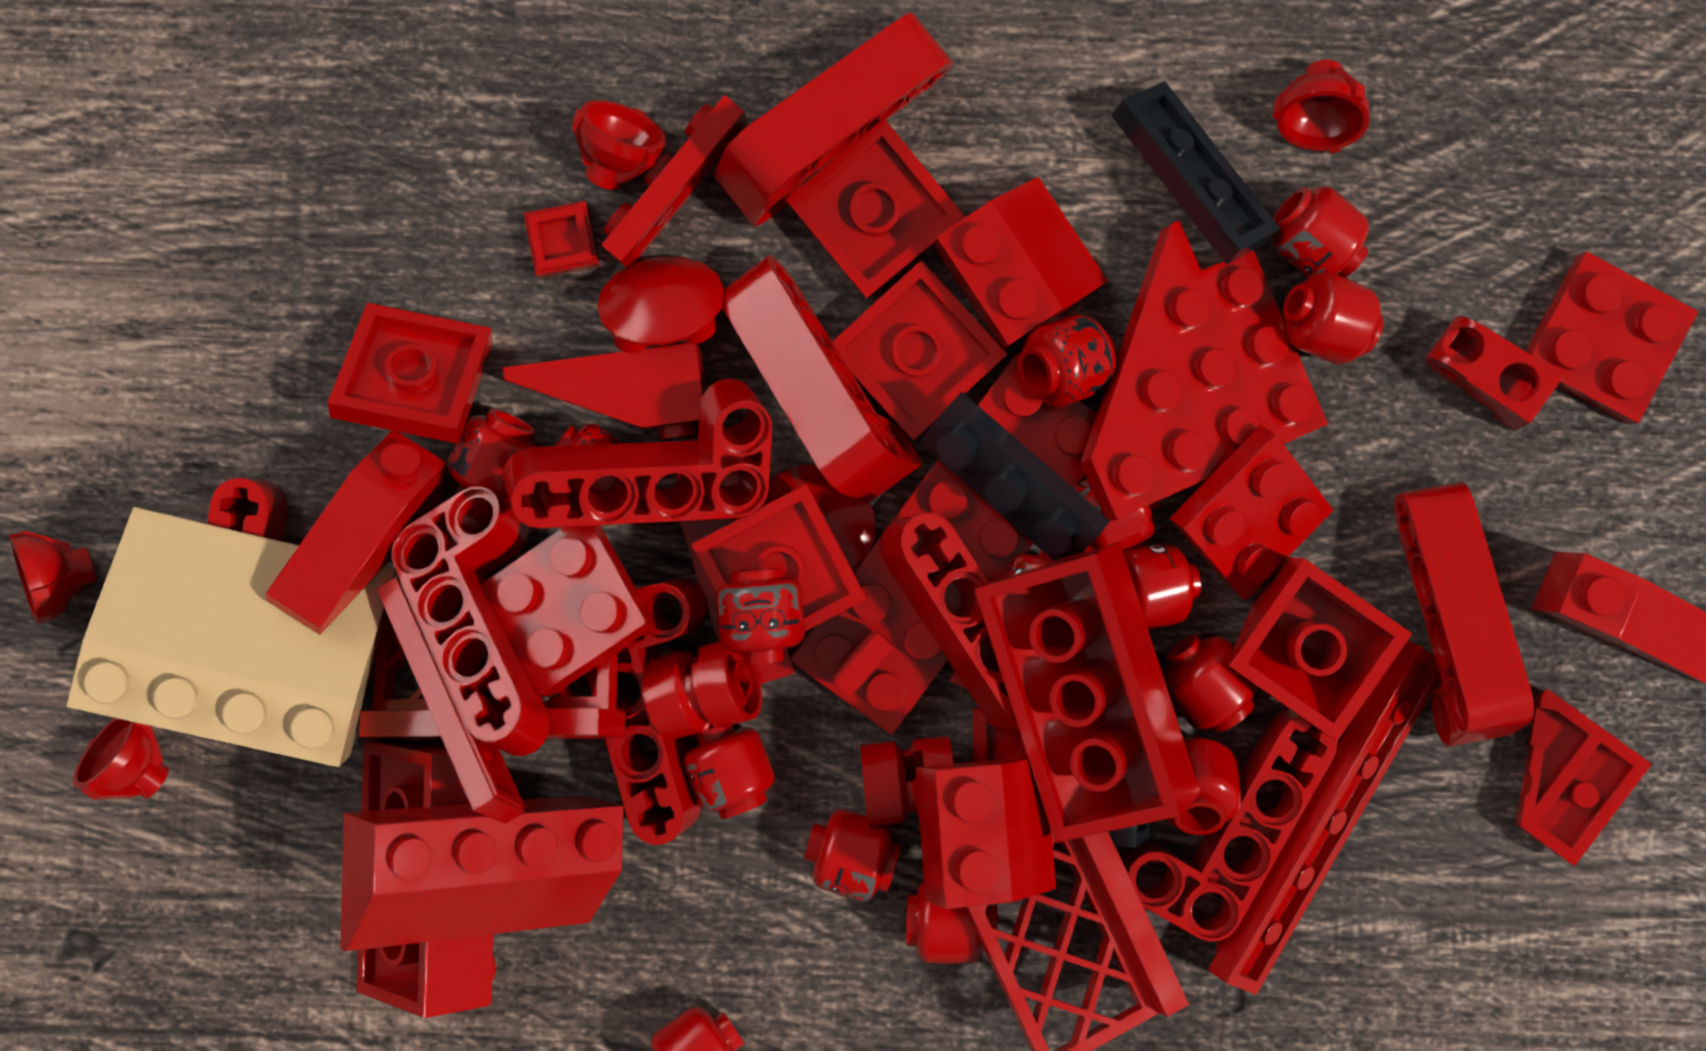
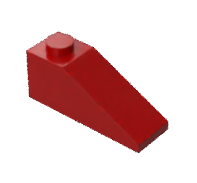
M684 343L646 348L634 353L623 351L503 367L505 381L648 431L658 430L659 440L697 436L696 425L699 424V406L701 398L707 390L702 351L698 344Z
M391 431L350 472L265 593L266 601L318 635H321L392 559V546L398 534L406 526L442 504L447 462L401 433Z
M1555 552L1531 610L1706 685L1705 611L1642 577L1586 553Z

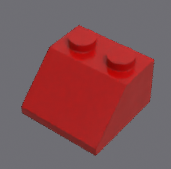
M1039 176L990 200L936 236L933 246L934 251L992 338L1004 351L1027 337L1032 330L1048 323L1108 282Z
M1288 557L1277 569L1250 608L1227 666L1327 736L1338 741L1412 633L1305 558Z
M1028 757L915 767L926 901L944 909L1011 903L1056 889L1052 830Z

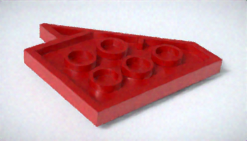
M1180 220L1160 230L1116 358L1113 381L1105 390L1080 462L1102 514L1110 521L1117 520L1208 479L1260 425L1275 433L1283 444L1328 425L1298 352L1290 344L1286 335L1285 322L1254 250L1227 265L1223 261L1201 270Z

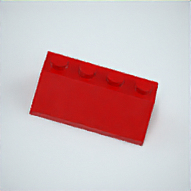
M1120 541L1060 558L975 588L974 591L1055 843L1181 816L1201 793Z
M363 741L361 811L470 804L444 742ZM494 934L358 950L356 992L422 1018L491 1006L492 981L496 974V962L493 955Z
M588 795L522 800L525 805L523 807L525 812L507 824L473 811L471 804L344 813L340 949L343 951H354L589 923L622 871L624 806Z

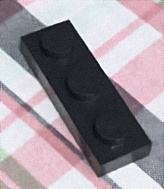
M1166 81L1123 99L1111 114L1131 143L1140 152L1226 265L1266 244L1281 229Z
M963 392L949 404L918 442L1053 561L1083 552L1110 522L1106 516Z

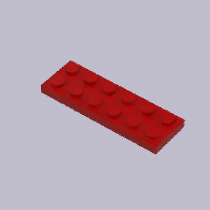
M1015 354L979 402L978 406L1073 487L1085 475L1080 462L1097 413L1081 401L1065 407H1054L1045 404L1039 398L1033 396L1027 391L1021 381L1018 370L1019 355ZM938 459L892 520L894 522L898 519L920 513H936L944 517L953 526L989 583L1002 579L1011 559L1017 555L1026 554L1034 544ZM920 533L917 534L918 541L911 547L916 556L920 555L918 548L925 542ZM880 537L854 572L867 600L815 626L791 657L790 661L890 735H893L948 659L885 564L880 552ZM937 564L938 571H942L944 569L943 565ZM950 583L944 594V602L947 609L953 615H956L962 605V595L959 588L954 583ZM877 629L894 644V649L850 697L833 682V674L871 630L875 631Z

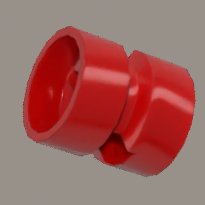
M720 641L698 647L697 657L689 651H681L652 659L644 668L642 687L646 710L652 725L667 740L706 732L711 724L716 728L754 720L761 711L762 689L757 666L744 664L743 652L729 651L720 644Z
M949 736L914 739L909 749L904 750L901 749L896 741L860 744L868 826L904 824L908 814L913 813L919 818L915 767L953 764Z

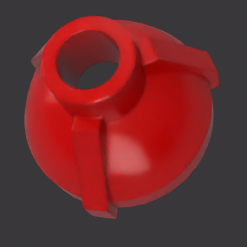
M1323 59L1311 63L1306 68L1305 75H1300L1276 97L1272 109V118L1277 119L1278 130L1289 143L1302 149L1329 151L1332 154L1341 152V148L1356 142L1364 135L1370 122V106L1365 97V86L1345 71L1340 63L1334 60Z
M593 100L586 102L581 110L576 109L571 121L583 164L587 166L585 176L593 184L608 190L619 189L622 183L629 182L653 167L655 161L662 155L667 142L664 131L657 123L647 117L645 112L611 101Z
M28 531L9 535L17 571L31 614L37 626L52 622L66 610L72 596L78 593L83 586L97 582L92 561L86 547L72 550L70 543Z
M118 718L111 720L86 746L87 749L82 755L73 775V786L93 800L127 799L138 795L144 799L150 798L159 790L169 773V767L162 763L163 754L153 726Z

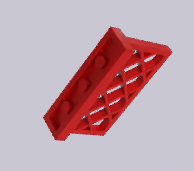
M387 612L375 654L372 711H360L359 737L386 740H442L420 687L409 699H394L395 674L408 660ZM618 652L596 666V696L577 697L568 686L557 692L561 697H545L540 695L550 718V729L546 739L625 738V712L616 711ZM484 658L481 660L477 668L479 672L485 667L487 663ZM497 701L498 703H500V704H502L503 706L507 707V709L510 708V707L507 706L506 704H504V703H502V702H500V701Z
M1109 832L1059 842L1064 853L1053 850L1054 858L1069 863L1076 877L1068 904L1039 894L1023 899L1012 934L991 927L985 914L988 905L964 907L1031 1051H1050L1041 1033L1049 1006L1078 1015L1071 1041L1053 1051H1093L1157 1014L1169 1017L1189 1005ZM1052 833V843L1054 846L1055 840ZM1084 896L1092 912L1080 909ZM1036 901L1065 911L1054 949L1024 939ZM1078 916L1096 921L1103 934L1095 962L1066 953ZM997 938L1009 941L1005 955ZM1021 946L1051 956L1040 993L1020 987L1013 974ZM1111 956H1113L1119 971L1108 967ZM1064 960L1093 970L1081 1007L1052 998ZM1105 975L1124 980L1135 1003L1134 1006L1114 1017L1094 1012ZM1025 997L1037 1001L1033 1014ZM1091 1020L1102 1023L1089 1030Z

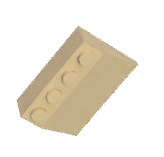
M133 507L83 638L66 707L340 767L351 755L360 719V711H362L386 614L377 589L395 578L396 570L393 567L385 566L321 635H318L266 601L265 593L299 545L140 507Z

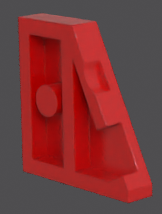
M1541 689L1535 699L1534 715L1531 723L1515 825L1564 862L1575 866L1651 767L1652 763L1552 691Z

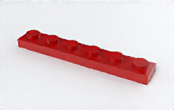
M1411 641L1406 642L1343 732V737L1337 746L1331 764L1241 923L1231 936L1218 941L1216 956L1207 970L1225 983L1255 995L1260 990L1440 680L1434 656L1423 647Z

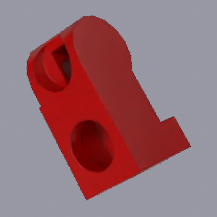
M1456 316L1425 357V362L1434 372L1450 383L1463 388L1467 395L1494 412L1493 418L1512 431H1516L1532 422L1564 378V375L1494 331L1463 316Z

